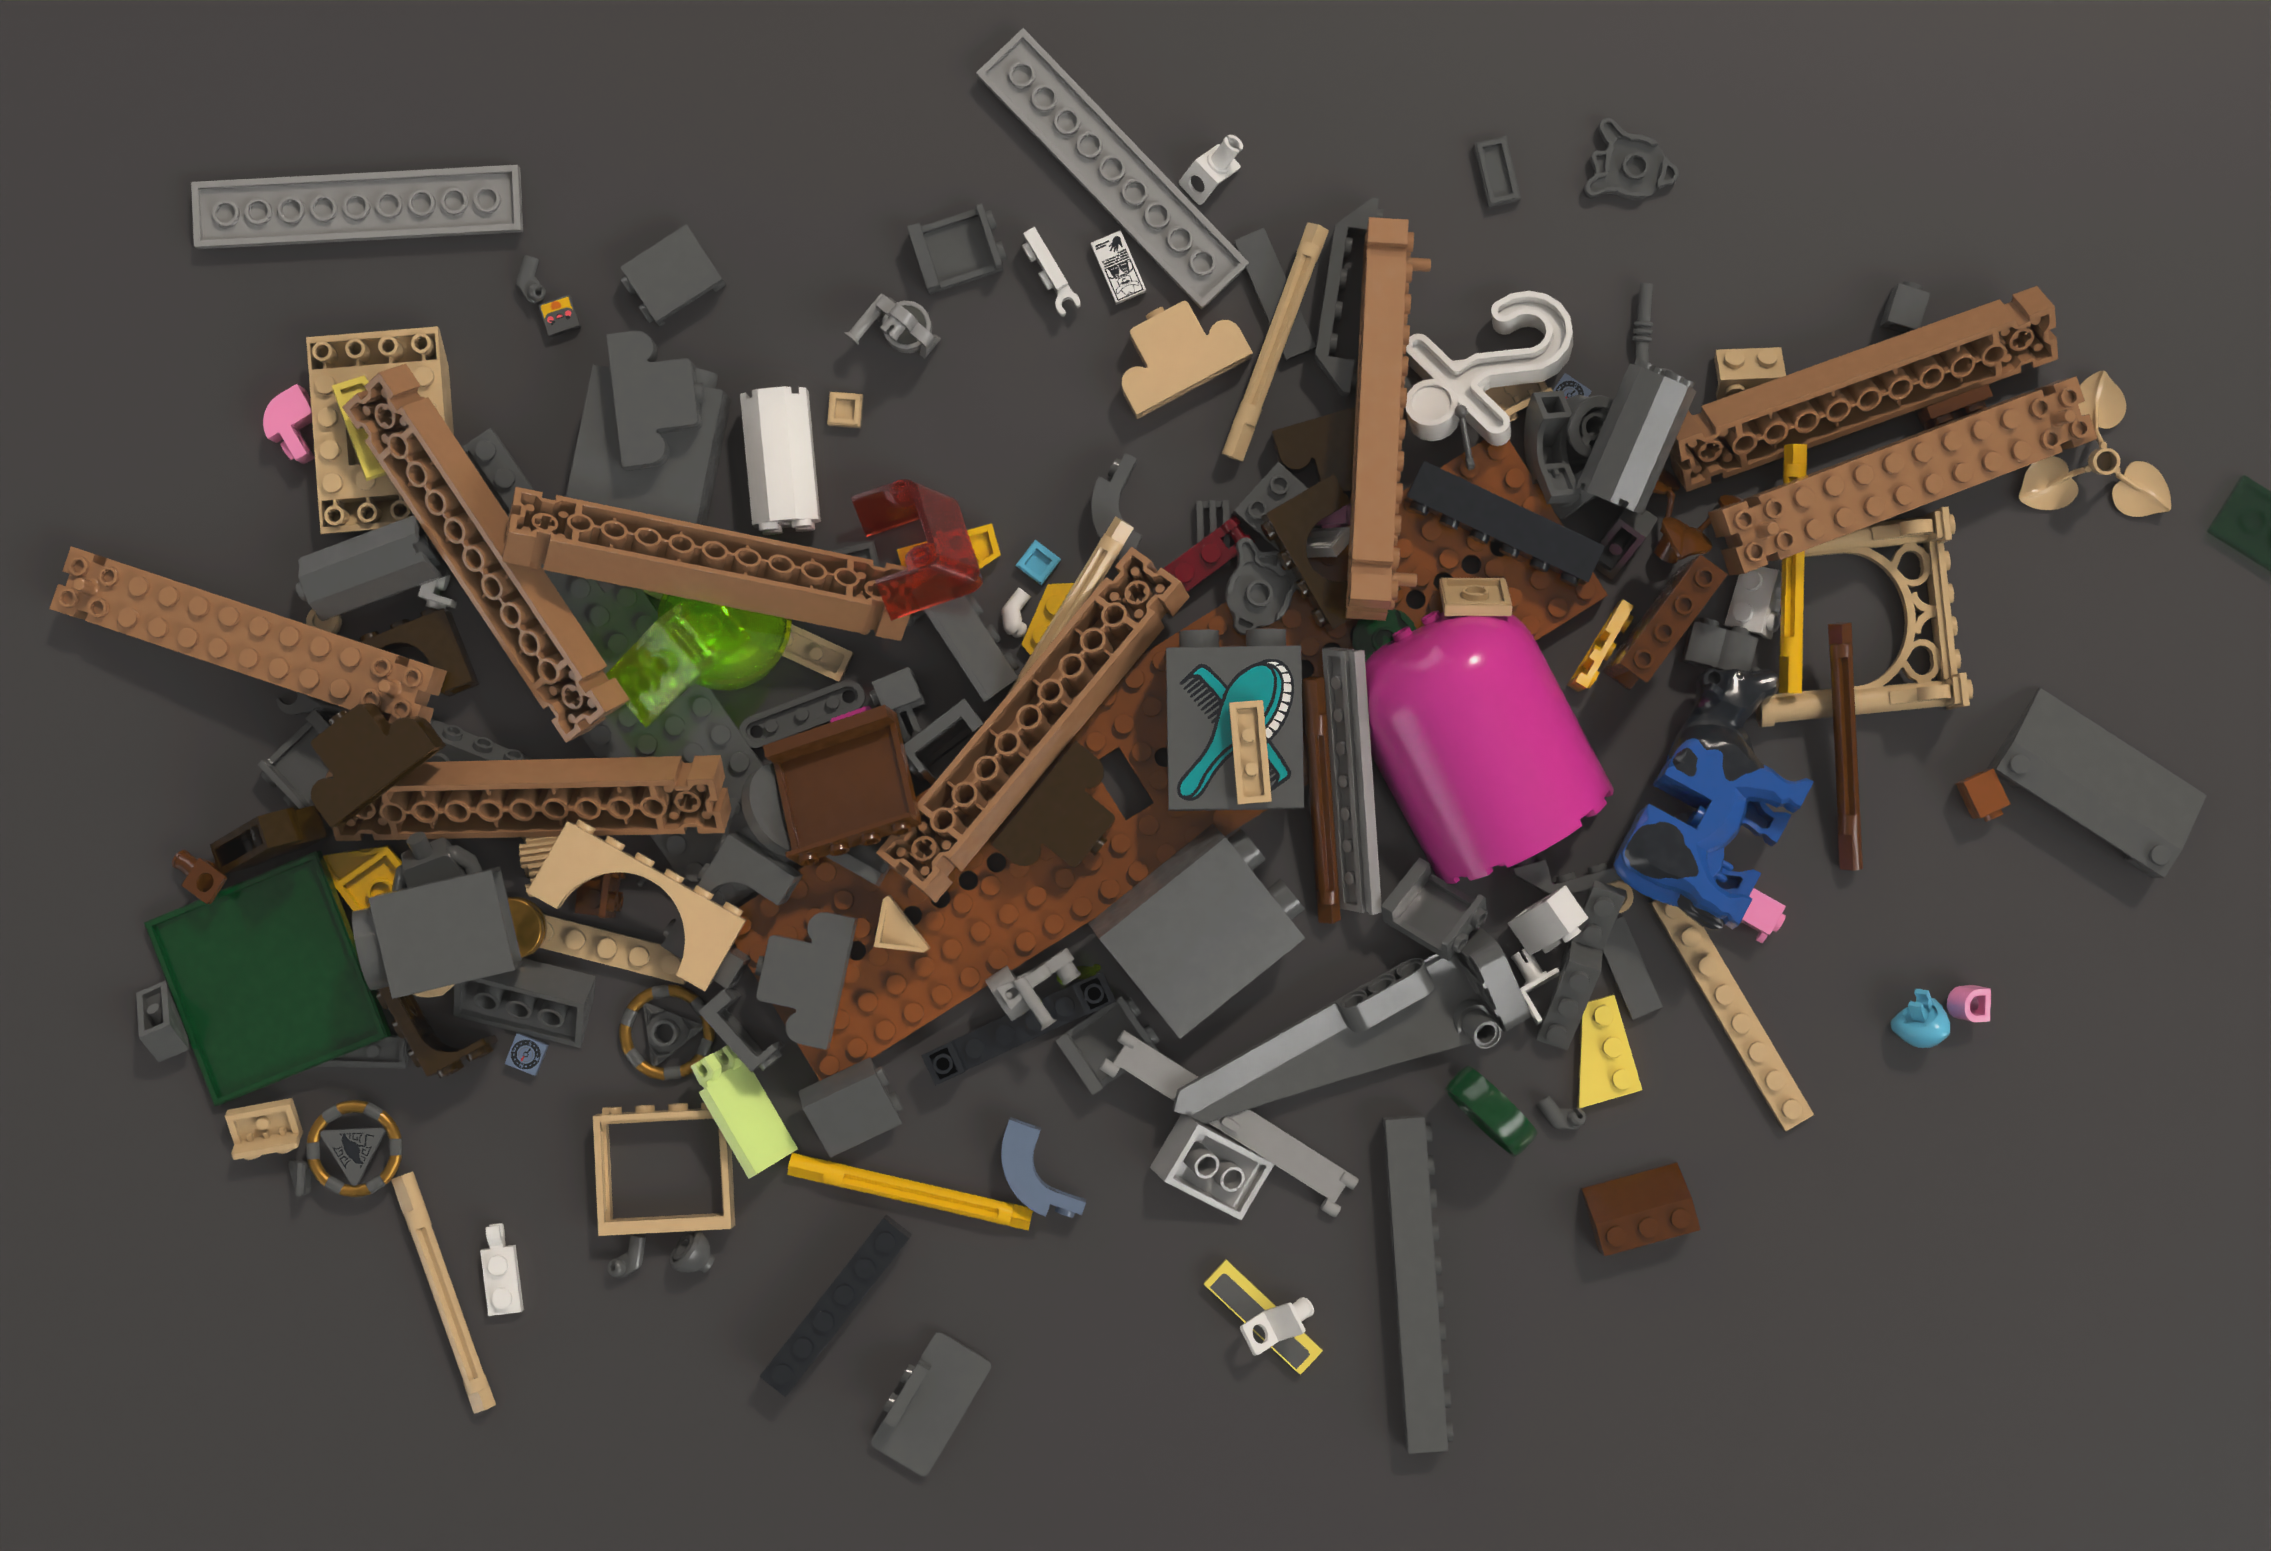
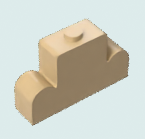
M1182 301L1167 310L1159 307L1146 315V321L1130 330V339L1146 368L1135 366L1124 373L1122 377L1123 395L1136 419H1139L1251 359L1253 352L1240 328L1230 320L1217 321L1212 325L1209 334L1206 335L1187 301Z

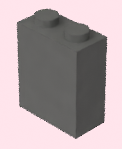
M871 1057L798 1091L802 1109L830 1158L902 1124L899 1111L903 1109L900 1098L896 1091L889 1092L887 1085L890 1082L882 1066L876 1068Z

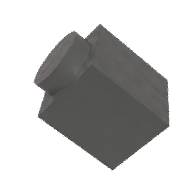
M500 866L378 894L368 898L369 908L352 912L354 940L365 981L371 991L389 987L392 999L514 971L523 964Z

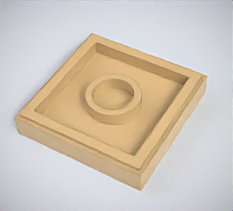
M1439 579V593L1444 616H1512V602L1506 579Z

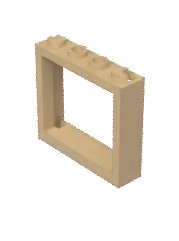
M704 1102L701 1103V1108L688 1109V1103L668 1104V1110L655 1111V1105L635 1106V1112H622V1107H604L601 1114L593 1116L598 1236L732 1229L735 1226L732 1149L720 1129L719 1146L723 1213L613 1219L609 1124L714 1119Z

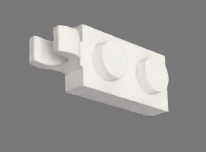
M1033 227L1024 232L1023 235L1026 243L1021 246L1030 262L1037 260L1043 270L1038 275L1046 289L1050 290L1053 288L1057 294L1055 305L1059 315L1062 317L1066 315L1062 307V303L1065 300H1072L1077 308L1081 307L1078 295L1070 289L1067 280L1036 228Z
M503 1223L490 1224L489 1227H486V1237L490 1248L480 1250L488 1316L522 1312L524 1308L516 1245L506 1246Z

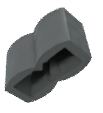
M1700 618L1699 622L1694 621L1691 623L1681 662L1705 669H1739L1750 671L1758 638L1750 636V631L1738 626H1732L1731 631L1719 627L1720 622L1708 618Z

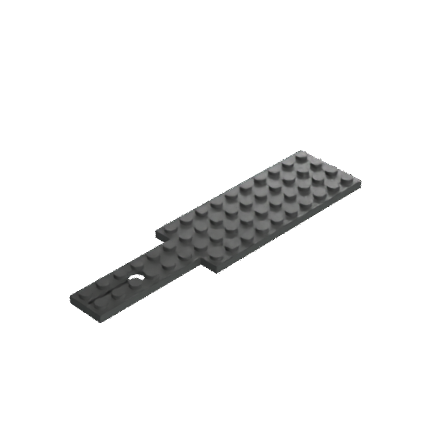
M489 428L462 446L508 514H510L515 487L534 490L493 428ZM544 570L607 664V667L603 670L604 673L609 674L612 679L616 678L630 699L615 712L605 716L606 719L592 730L581 735L596 758L682 756L684 763H692L694 756L721 755L725 773L722 788H728L732 808L725 833L698 834L697 827H687L685 834L650 835L674 871L684 877L683 884L694 890L695 886L700 882L697 880L699 872L706 863L711 864L717 854L714 852L717 842L723 835L728 836V834L735 832L741 833L790 866L796 864V862L786 856L779 855L765 847L748 826L741 803L743 785L750 774L764 765L744 739L732 718L644 590L615 585L604 592L597 580ZM729 882L716 892L712 901L721 906L726 901L735 905L755 890L741 883Z

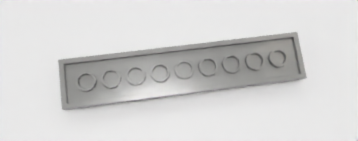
M1024 28L976 72V76L1201 310L1249 265V262Z
M519 165L191 182L193 239L196 249L523 232L521 170Z

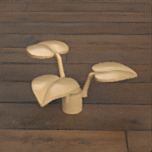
M2098 371L2092 374L2080 384L2085 401L2079 403L2078 406L2081 415L2090 414L2098 438L2096 441L2099 448L2091 452L2088 457L2087 466L2070 472L2067 463L2055 456L2031 464L2025 472L2018 495L2019 500L2023 504L2039 510L2064 508L2074 501L2079 492L2078 485L2072 477L2092 471L2099 475L2114 473L2115 477L2120 480L2113 486L2111 494L2115 507L2121 513L2132 517H2143L2170 511L2171 496L2168 485L2162 474L2153 465L2143 461H2134L2126 467L2124 475L2121 474L2119 468L2120 456L2115 450L2107 448V443L2104 442L2099 432V427L2110 429L2118 425L2126 413V400L2121 389L2112 381L2106 371Z

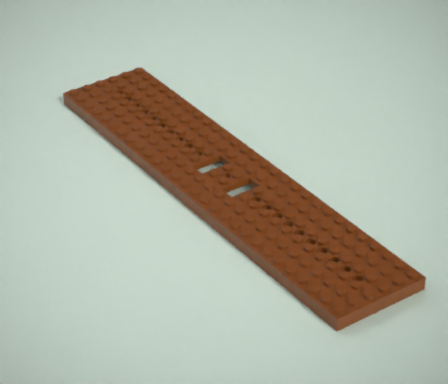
M1483 440L1472 447L1471 452L1475 464V469L1468 471L1465 452L1440 467L1451 474L1564 526L1552 506L1546 503L1538 484L1533 485L1531 473L1510 440L1501 446H1494ZM1410 487L1403 490L1402 502L1399 504V513L1395 514L1401 515L1400 536H1398L1397 546H1394L1400 548L1399 567L1396 569V572L1417 574V586H1400L1401 590L1398 591L1394 609L1404 612L1414 622L1416 629L1423 626L1421 619L1427 614L1439 610L1440 613L1443 612L1440 593L1434 585L1435 576L1441 573L1447 574L1450 578L1506 579L1512 602V614L1525 624L1535 640L1540 639L1608 596L1594 572L1588 583L1585 585L1579 583L1577 587L1561 581L1559 579L1561 574L1550 569L1545 573L1529 565L1531 560L1518 555V558L1515 559L1507 555L1501 557L1493 555L1490 551L1491 541H1488L1487 544H1482L1469 537L1470 531L1458 527L1457 530L1450 529L1439 523L1440 517L1428 512L1427 516H1423L1409 509L1410 503L1404 500ZM1349 544L1337 557L1308 558L1313 569L1322 577L1331 581H1348ZM1473 556L1478 559L1480 569L1477 573L1468 574L1463 570L1462 561L1465 557ZM1296 590L1284 616L1268 626L1256 629H1286V646L1301 645V660L1308 661L1312 665V676L1324 677L1323 647L1326 644L1334 643L1339 648L1353 649L1350 632L1356 626L1359 619H1350L1327 632L1325 627L1320 628L1311 614L1314 608L1309 599H1303ZM1418 591L1424 596V605L1421 608L1412 609L1407 605L1406 596L1409 592ZM1226 602L1180 630H1219V647L1246 646V635H1240L1234 630L1233 617ZM1179 632L1140 656L961 872L956 867L948 876L953 883L947 889L950 895V901L947 906L943 908L936 907L929 897L891 867L880 887L824 856L819 858V862L804 866L798 870L803 876L786 903L776 905L759 894L739 907L743 910L741 917L746 919V922L734 944L740 951L750 956L751 961L748 966L758 982L760 976L755 975L759 956H765L770 936L781 935L812 942L807 929L808 923L814 915L821 912H832L858 918L853 942L859 941L863 943L866 948V954L861 960L849 958L830 1048L825 1050L797 1043L820 1081L869 1057L872 1059L988 986L985 980L1005 966H1008L1012 971L1093 920L1210 825L1213 824L1226 836L1266 811H1168V767L1159 766L1155 761V754L1159 749L1167 748L1166 648L1179 647ZM1302 693L1304 786L1309 784ZM1075 741L1099 760L1120 748L1154 803L1125 820L1102 782L1095 788L1086 789L1090 796L1115 816L1114 823L1103 835L1107 841L1096 855L1089 852L1079 866L1072 867L1046 845L1041 844V856L1038 861L1030 866H1019L991 845ZM929 788L916 796L917 803ZM994 853H1000L1006 859L1005 869L998 873L992 872L987 865L988 858ZM965 871H972L978 877V884L972 890L963 889L959 883V878ZM891 895L903 912L909 906H916L921 910L922 919L914 926L931 947L928 951L923 953L874 947L875 932L878 927L882 901L885 897ZM772 1004L786 1026L788 1018L796 1012V1009Z

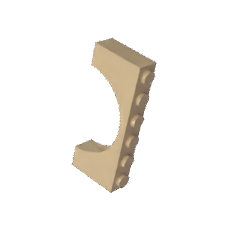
M580 819L577 820L576 824L567 821L527 893L559 909L570 894L579 886L600 875L621 872L635 874L651 880L671 897L683 921L685 933L684 953L676 976L706 991L746 922V919L741 917L743 910L727 901L723 906L711 900L714 896L713 893L698 885L692 890L682 884L684 877L670 869H666L665 873L658 871L652 867L655 861L637 852L635 857L624 852L623 849L626 845L610 836H607L606 840L593 834L596 828Z

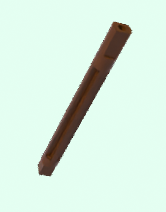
M1836 622L1828 624L1839 865L1840 870L1856 871L1863 869L1852 622Z
M1310 676L1302 679L1318 921L1319 923L1334 924L1341 920L1325 682L1323 676Z

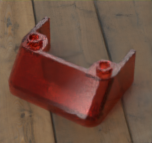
M908 479L896 480L878 488L851 496L866 537L919 519L921 520L927 543L913 547L906 554V570L875 580L891 621L971 594L981 587L983 576L961 509L955 498Z

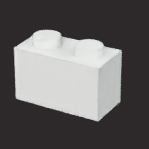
M1565 885L1524 909L1507 924L1531 956L1541 949L1545 954L1561 943L1559 940L1561 938L1566 943L1581 932L1578 926L1585 922L1588 916Z

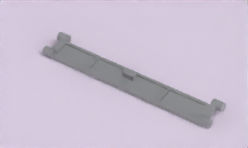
M1125 1030L1121 1032L1117 1039L1123 1047L1112 1062L1105 1058L1099 1067V1070L1112 1078L1116 1076L1121 1067L1173 1101H1175L1177 1089L1199 1078ZM1250 1109L1209 1122L1212 1126L1325 1196L1326 1199L1323 1201L1320 1209L1334 1218L1341 1210V1206L1335 1202L1345 1186L1353 1190L1359 1181L1357 1177Z

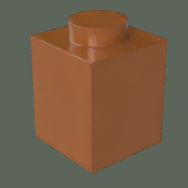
M1994 768L1985 769L1955 783L1972 819L1983 817L1985 822L2003 815L2002 808L2010 805Z

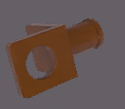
M186 850L179 851L172 860V867L187 876L181 886L204 903L211 904L227 880V877L217 869L216 863L202 858L196 859Z

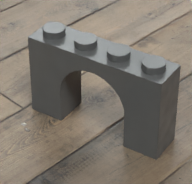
M735 832L728 834V836L723 835L714 848V852L717 853L711 864L706 863L697 876V880L700 881L698 886L714 895L726 883H741L752 888L776 905H781L788 901L803 874L741 833ZM679 915L677 920L675 918L672 919L665 928L663 935L666 938L661 946L682 959L685 933L681 915ZM732 945L713 981L726 989L736 986L751 961L750 956Z

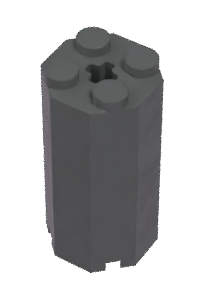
M1638 358L1634 364L1630 363L1576 488L1643 515L1697 392L1693 389L1695 383L1681 375L1668 370L1664 371Z
M412 515L300 557L298 560V578L300 582L296 583V591L301 600L307 601L313 608L321 621H325L450 575V568L416 517Z

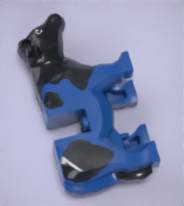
M1712 668L1698 675L1696 696L1692 703L1694 707L1672 743L1666 762L1653 783V786L1697 810L1693 811L1687 822L1684 823L1651 804L1646 805L1636 815L1616 854L1613 864L1616 873L1626 884L1645 896L1678 907L1701 927L1710 930H1721L1724 925L1733 930L1739 926L1752 901V898L1749 896L1761 875L1760 872L1754 869L1743 872L1732 871L1733 865L1724 860V848L1737 836L1741 825L1749 829L1755 836L1762 837L1769 846L1775 845L1780 839L1791 814L1787 812H1773L1765 803L1776 808L1784 807L1786 810L1794 813L1800 809L1814 781L1808 778L1798 781L1786 780L1773 769L1762 764L1755 755L1750 738L1743 727L1745 721L1753 714L1760 703L1771 698L1778 691L1780 686L1778 676L1770 669L1751 672L1739 669L1717 670Z

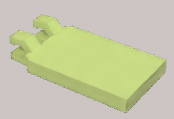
M728 1045L691 1065L699 1084L704 1088L698 1093L748 1179L798 1149L754 1072H751Z

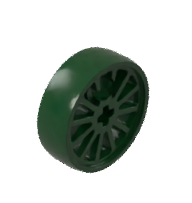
M1466 1066L1461 1069L1445 1087L1446 1093L1453 1102L1488 1137L1511 1156L1516 1157L1522 1153L1537 1136V1130L1522 1112L1491 1082L1472 1067Z

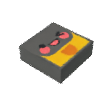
M570 295L538 305L549 337L581 328Z

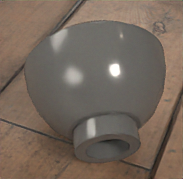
M688 1231L681 1237L670 1256V1266L672 1269L682 1273H693L696 1271L705 1273L711 1268L715 1257L711 1254L710 1244L704 1233L701 1231Z

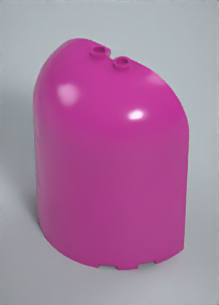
M1436 610L1421 619L1423 626L1412 631L1408 626L1395 632L1392 635L1394 640L1380 647L1365 662L1372 758L1436 876L1444 880L1446 884H1456L1460 881L1459 877L1461 876L1468 877L1469 881L1490 875L1493 872L1492 867L1496 865H1506L1509 868L1542 852L1583 826L1581 818L1597 815L1607 804L1605 796L1610 797L1614 792L1611 782L1535 638L1525 624L1513 614L1512 616H1444V612L1440 613L1439 610Z

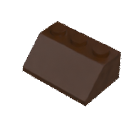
M1677 1162L1581 1188L1598 1251L1603 1256L1701 1230L1691 1194Z

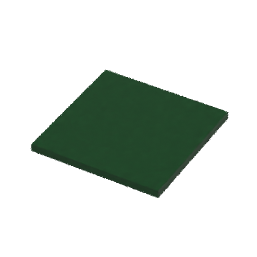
M321 850L314 851L219 891L211 904H206L199 899L144 922L214 1107L392 1036L375 990L371 991L365 981L353 932Z

